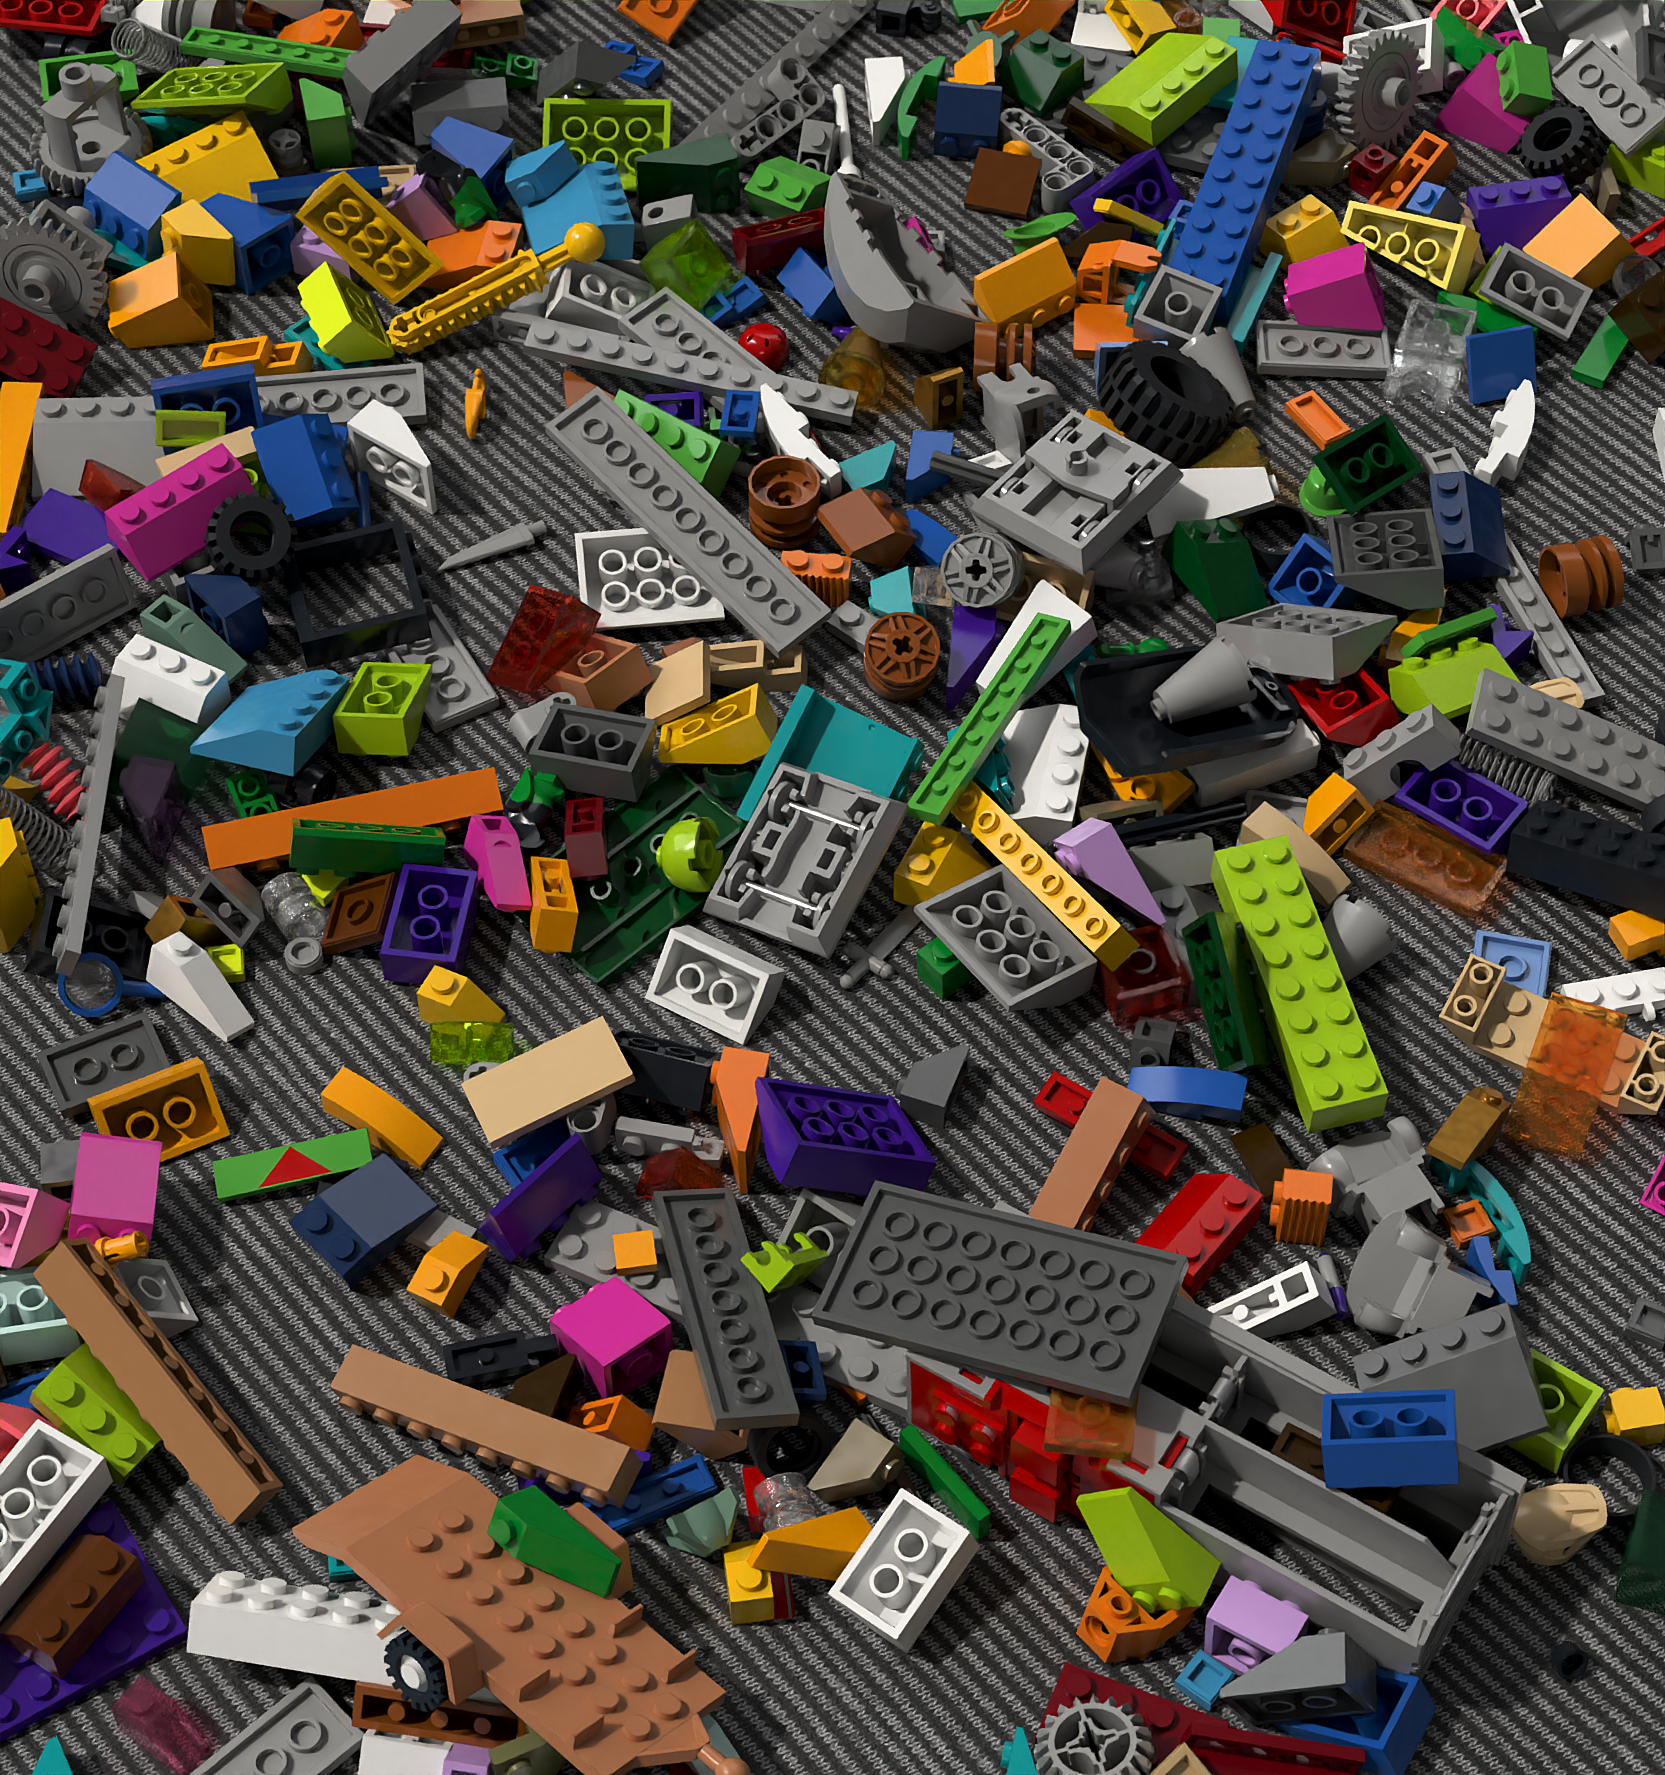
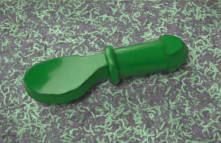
M1149 638L1137 646H1134L1132 642L1128 644L1104 643L1097 647L1096 654L1099 658L1103 659L1167 650L1170 647L1164 640Z

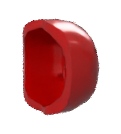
M769 323L753 324L747 327L739 338L738 344L773 372L781 369L789 358L788 338L786 333L776 325Z

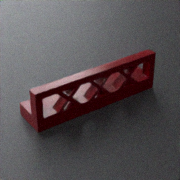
M1191 1722L1179 1740V1745L1185 1742L1212 1775H1355L1365 1763V1749L1198 1722Z

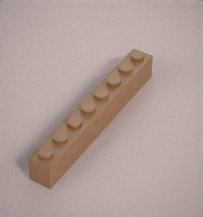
M87 1237L61 1241L33 1273V1276L41 1284L43 1293L56 1303L66 1316L68 1325L81 1335L89 1345L92 1355L102 1362L114 1377L117 1387L126 1393L139 1409L142 1419L155 1429L164 1441V1446L168 1452L177 1457L188 1471L190 1480L197 1487L201 1488L214 1504L216 1513L226 1520L229 1525L253 1519L284 1485Z
M352 1344L329 1386L341 1399L339 1405L353 1414L361 1415L362 1411L373 1414L372 1417L376 1421L387 1427L394 1428L396 1424L405 1426L410 1434L421 1440L428 1441L430 1436L441 1440L440 1443L453 1452L463 1454L464 1450L476 1453L475 1457L487 1465L498 1467L499 1463L510 1466V1470L524 1479L533 1480L534 1476L542 1478L554 1490L568 1494L571 1489L581 1493V1497L587 1502L602 1508L606 1503L618 1508L622 1507L644 1464L630 1446Z

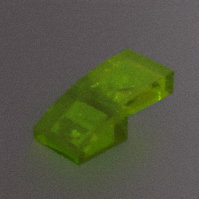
M442 1021L430 1024V1061L467 1065L471 1061L504 1063L514 1058V1024L482 1021Z

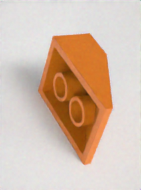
M329 8L285 26L277 39L353 51H358L365 41L354 11ZM287 70L288 76L338 82L340 79Z
M489 220L458 229L457 232L429 239L427 247L444 262V265L418 287L442 290L453 289L459 286L460 283H465L472 279V277L496 267L497 264H502L508 261L509 258L517 256L518 250L524 251L522 224Z
M724 1046L720 1061L714 1060L712 1064L710 1083L714 1084L711 1104L717 1106L719 1127L739 1192L748 1194L763 1134L755 1081L757 1076L771 1078L770 1054Z

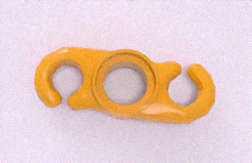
M480 368L475 370L474 374L476 377L473 379L472 388H467L465 396L466 431L468 438L471 440L476 438L477 433L475 430L478 428L479 419H484L486 412L485 377L483 370Z

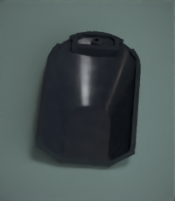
M1189 646L1083 661L1080 663L1073 678L1080 729L1090 740L1094 748L1106 758L1122 778L1166 772L1278 746L1293 735L1298 725L1297 717L1300 713L1298 703L1290 689L1276 675L1249 659L1247 665L1253 679L1247 683L1250 691L1255 688L1257 690L1255 700L1247 704L1169 724L1165 719L1160 721L1154 714L1150 704L1154 700L1153 692L1205 646Z

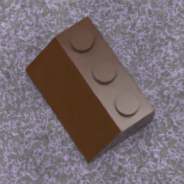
M79 1534L0 1625V1639L62 1680L146 1581L138 1558L105 1536Z

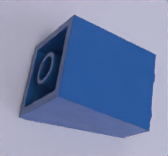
M449 116L438 127L433 129L430 136L432 149L437 150L466 168L475 170L498 211L497 215L512 197L505 184L506 162L516 159L514 139ZM482 217L477 222H486V219Z
M219 192L200 203L233 236L235 285L248 296L294 269L290 243L296 235L293 217L289 213Z

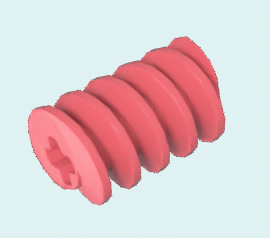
M50 741L24 758L19 763L21 769L33 767L28 775L29 780L42 779L37 786V791L43 793L51 790L45 799L48 805L60 803L54 814L56 816L68 814L64 821L66 823L79 815L76 814L77 804L81 793L85 792L86 788L81 786V782L77 783L75 781L82 772L80 768L72 771L67 770V767L73 760L72 757L58 758L64 748L63 745L50 747Z

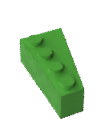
M619 389L614 402L718 501L742 449L637 396Z

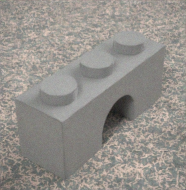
M1431 703L1422 710L1411 713L1406 720L1395 727L1382 731L1374 740L1363 747L1352 750L1343 759L1344 779L1356 787L1371 806L1374 807L1401 789L1398 762L1415 760L1422 763L1431 772L1461 753L1459 730Z

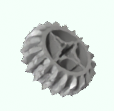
M1094 1694L1090 1699V1703L1082 1704L1075 1697L1074 1707L1070 1709L1059 1704L1057 1710L1058 1717L1047 1715L1045 1720L1046 1728L1038 1729V1743L1035 1744L1034 1748L1038 1775H1149L1152 1772L1151 1763L1155 1758L1154 1746L1151 1745V1731L1148 1727H1145L1144 1719L1140 1713L1132 1715V1709L1128 1703L1117 1708L1116 1701L1112 1696L1104 1704L1099 1703L1098 1698ZM1089 1745L1092 1746L1094 1753L1089 1749ZM1095 1754H1097L1100 1762L1096 1760Z

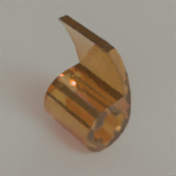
M1161 0V6L1177 27L1174 33L1200 35L1201 16L1190 4L1184 0Z

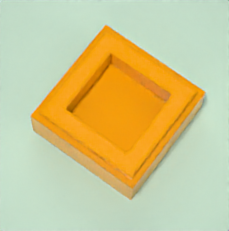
M652 1230L612 1235L617 1276L658 1271Z

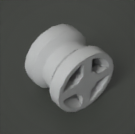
M280 129L270 135L269 146L272 150L271 160L274 166L281 169H292L302 163L303 152L300 148L301 138L298 132L292 129Z

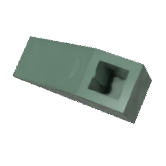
M165 594L140 614L145 638L225 671L228 685L249 668L248 664L190 608Z

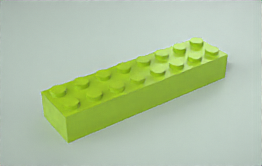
M1287 835L1214 851L1210 876L1223 911L1233 913L1235 922H1240L1245 935V944L1242 945L1245 960L1249 959L1255 973V981L1252 982L1253 990L1256 997H1260L1263 1003L1264 1019L1308 1134L1383 1116L1389 1092Z

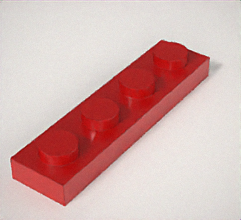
M1054 1071L1034 1099V1108L1074 1129L1093 1092ZM1149 1124L1129 1156L1128 1161L1168 1182L1188 1152V1145Z

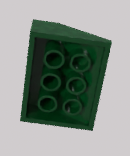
M1207 912L1182 928L1181 932L1217 1069L1240 1074L1267 1067L1273 1064L1271 1057H1274L1275 1049L1271 1036L1269 1034L1265 1035L1262 1024V1019L1265 1018L1264 1006L1260 997H1255L1252 982L1255 981V973L1249 959L1245 960L1242 945L1245 944V935L1240 922H1235L1233 913Z

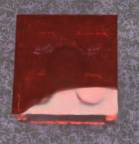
M1164 923L1161 925L1152 924L1127 931L1140 946L1114 972L1090 951L1098 960L1094 980L1116 1027L1136 1022L1139 1016L1150 1018L1188 1007L1191 980Z

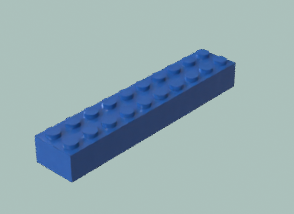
M1258 39L1169 265L1173 269L1223 288L1213 320L1229 321L1322 76L1320 49Z

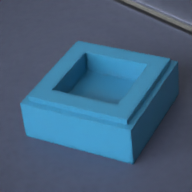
M35 169L13 173L18 203L50 197L48 183L44 184L41 176L37 177Z
M1200 1649L1176 1678L1174 1687L1210 1712L1220 1699V1689L1234 1681L1235 1673Z

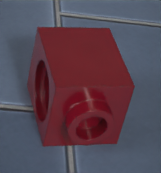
M1371 143L1352 158L1348 188L1369 200L1395 168L1397 157Z

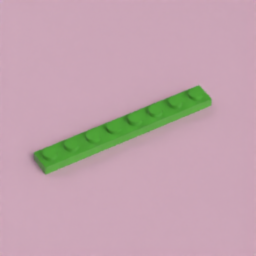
M1043 613L1036 614L907 803L909 805L908 817L942 825L1071 633L1070 620Z

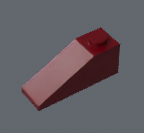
M603 796L567 800L564 838L570 878L579 877L582 881H591L600 878L602 874H608Z

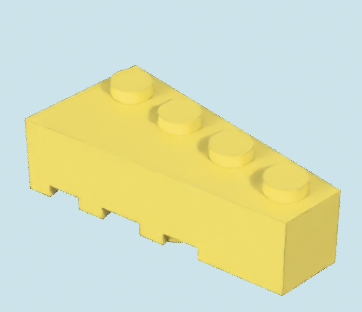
M1351 200L1349 201L1340 231L1359 243L1364 242L1368 248L1439 287L1458 295H1463L1481 234L1465 225Z

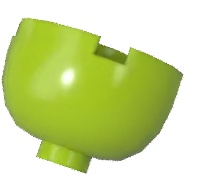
M709 817L679 821L671 826L663 837L661 846L657 848L656 860L658 866L663 869L666 878L675 887L687 892H710L711 888L714 887L723 870V850H716L714 839L721 838L715 822Z

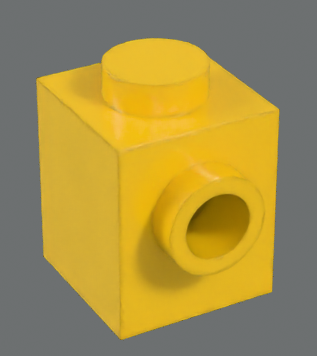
M1657 1386L1636 1390L1631 1387H1625L1608 1394L1604 1409L1599 1413V1422L1603 1434L1622 1436L1633 1441L1638 1446L1662 1443L1665 1436V1409Z

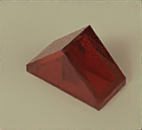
M680 1146L646 1159L635 1192L637 1196L652 1199L653 1191L720 1188L722 1175L686 1147Z

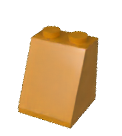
M1582 193L1522 249L1528 255L1591 289L1597 288L1642 260V257L1625 237Z
M176 251L109 282L107 303L110 310V320L108 321V327L111 334L116 339L119 338L129 349L208 341L214 338L212 292Z

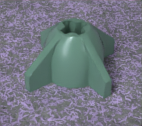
M970 19L967 21V24L973 36L969 39L966 46L965 55L986 39H993L994 76L996 82L1010 57V49L1020 37V34L1017 30L1013 29L1003 36L990 31H984L976 20Z
M732 1485L685 1512L671 1516L666 1520L669 1527L662 1531L668 1544L671 1547L704 1558L718 1553L722 1548H726L731 1544L733 1528L741 1499Z

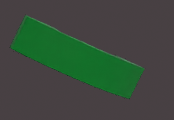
M939 56L923 66L909 81L901 96L898 106L897 142L899 154L903 161L909 160L917 143L918 117L916 115L924 98L937 101L939 81H946V57Z

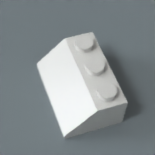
M138 634L130 640L116 657L111 672L112 674L125 677L119 713L120 718L189 748L210 727L232 700L225 671Z
M690 925L670 929L645 998L744 1045L774 1005L786 970Z
M901 1488L828 1592V1595L874 1632L908 1653L980 1546L970 1531Z

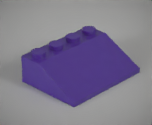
M757 1076L755 1088L766 1158L780 1184L790 1188H798L799 1186L816 1188L826 1193L833 1191L846 1192L859 1197L868 1196L875 1180L917 1191H924L935 1168L936 1161L893 1096Z

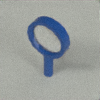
M97 952L81 953L71 977L59 974L57 979L58 994L64 1005L74 1014L84 1017H97L111 1011L120 1001L121 995L166 999V995L151 983L123 980V976L116 963L106 955Z

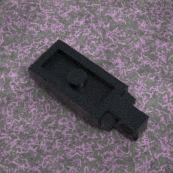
M523 1329L442 1346L448 1379L465 1386L530 1373L539 1369L540 1365L560 1358L555 1334L535 1337L534 1333H524Z

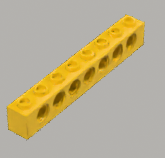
M972 780L970 781L950 812L1114 972L1140 944Z

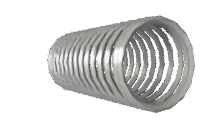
M128 18L122 20L117 24L112 33V49L118 57L154 72L166 74L176 60L178 46L179 56L173 68H176L180 62L182 54L180 48L182 40L136 19ZM128 23L127 25H125V26L121 29L120 33L118 34V38H117V42H116V36H117V33H118L119 29H120L124 24ZM132 25L131 27H129V28L126 30V32L124 33V35H123V37H122V41H121V51H120V48H119L120 36H121V34L123 33V31H124L128 26ZM136 27L135 29H133V30L130 32V34H129L128 37H127L126 44H125V52H124L123 43H124L125 36L127 35V33H128L132 28ZM140 29L139 31H137V32L135 33V35H134L133 38L131 39V43H130V46H129V51H130V55H129V53H128V42H129V39H130L131 35H132L136 30ZM140 32H142V33L139 35V37L137 38V40L135 41L134 53L132 54L133 41H134V39L136 38V36H137ZM142 37V40H141V42H140V44H139V48H138V50L136 51V47H137L138 41H139L140 38ZM148 42H149L148 49H147L146 53H144V52H145V49H146V46H147V44H148ZM157 45H158V48H157V50H156V54H155L154 57H153L155 48H156ZM161 47H162V51H161V53H160V56H159V58L157 59L159 50H160ZM165 49H166V53H165V55H164V58H163V60L161 61V58H162V56H163V53H164V51H165ZM173 49H175L174 58L171 64L168 66V63L172 58ZM183 54V59L179 68H182L186 54ZM188 54L184 68L187 67L189 64L190 55ZM191 55L189 67H197L198 56Z
M1459 730L1460 752L1462 753L1452 759L1457 761L1459 758L1458 762L1462 765L1467 760L1466 767L1469 769L1475 763L1473 771L1476 773L1482 767L1480 775L1483 777L1489 771L1487 779L1490 781L1493 780L1498 771L1494 783L1499 785L1505 776L1502 784L1504 789L1508 787L1513 778L1509 789L1511 793L1515 791L1522 778L1517 791V796L1520 797L1533 774L1534 764H1530L1524 774L1527 766V761L1524 760L1516 771L1520 761L1519 757H1516L1510 765L1512 755L1508 754L1502 763L1504 758L1503 750L1496 756L1497 748L1493 747L1488 754L1490 747L1489 744H1485L1480 751L1482 741H1477L1474 745L1475 740L1471 737L1466 743L1467 735L1463 734V732L1460 733ZM1537 768L1524 797V800L1527 801L1537 785L1528 810L1538 800H1550L1558 779L1556 773H1550L1547 770L1539 781L1542 768Z
M0 784V802L3 800L0 814L10 804L8 811L1 819L8 818L9 814L16 809L11 818L13 824L16 817L22 813L21 819L13 827L15 832L19 829L22 822L29 817L27 824L21 829L23 835L29 825L35 821L33 828L24 838L25 843L30 840L35 830L41 826L40 831L29 844L28 852L25 853H30V850L38 842L42 833L47 830L46 836L40 841L35 851L29 855L30 858L32 857L31 863L35 867H39L50 878H56L68 871V859L57 871L50 873L49 870L55 868L65 856L72 834L62 829L60 825H56L53 820L38 812L30 804L25 803L22 798H19L10 790H6ZM54 834L53 839L44 848L40 857L35 859L37 853L43 848L48 838ZM73 842L72 848H76L77 843ZM66 843L59 859L50 866L51 860L56 856L60 847Z

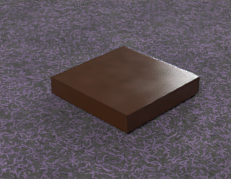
M980 147L964 200V208L1027 220L1042 167V159Z
M393 872L337 888L321 942L322 951L327 955H332L383 941L400 876Z

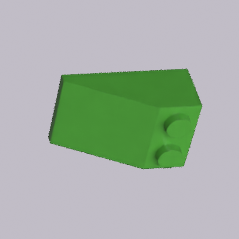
M113 50L39 60L44 104L61 90L59 71L70 63H84L88 66L98 64L113 71L117 75L122 103L139 94L135 63L118 57Z

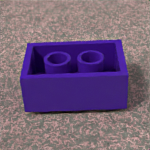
M403 863L380 950L384 980L423 984L434 965L460 975L463 974L481 901L478 871Z

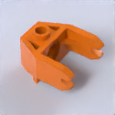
M1125 240L1089 244L1077 270L1076 295L1093 304L1125 305L1129 293L1135 294L1136 291L1134 286L1119 282L1120 267L1141 273L1156 272L1158 263L1161 262L1162 254L1154 247Z
M1107 1565L1100 1573L1076 1634L1105 1663L1125 1661L1130 1657L1142 1659L1148 1657L1151 1650H1154L1181 1631L1195 1617L1193 1612L1199 1606L1181 1608L1180 1610L1171 1609L1154 1620L1114 1580ZM1103 1624L1106 1626L1109 1634L1103 1632Z

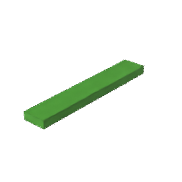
M193 26L180 43L182 54L245 64L285 62L286 69L290 71L341 79L345 68L344 61L354 52L353 50Z

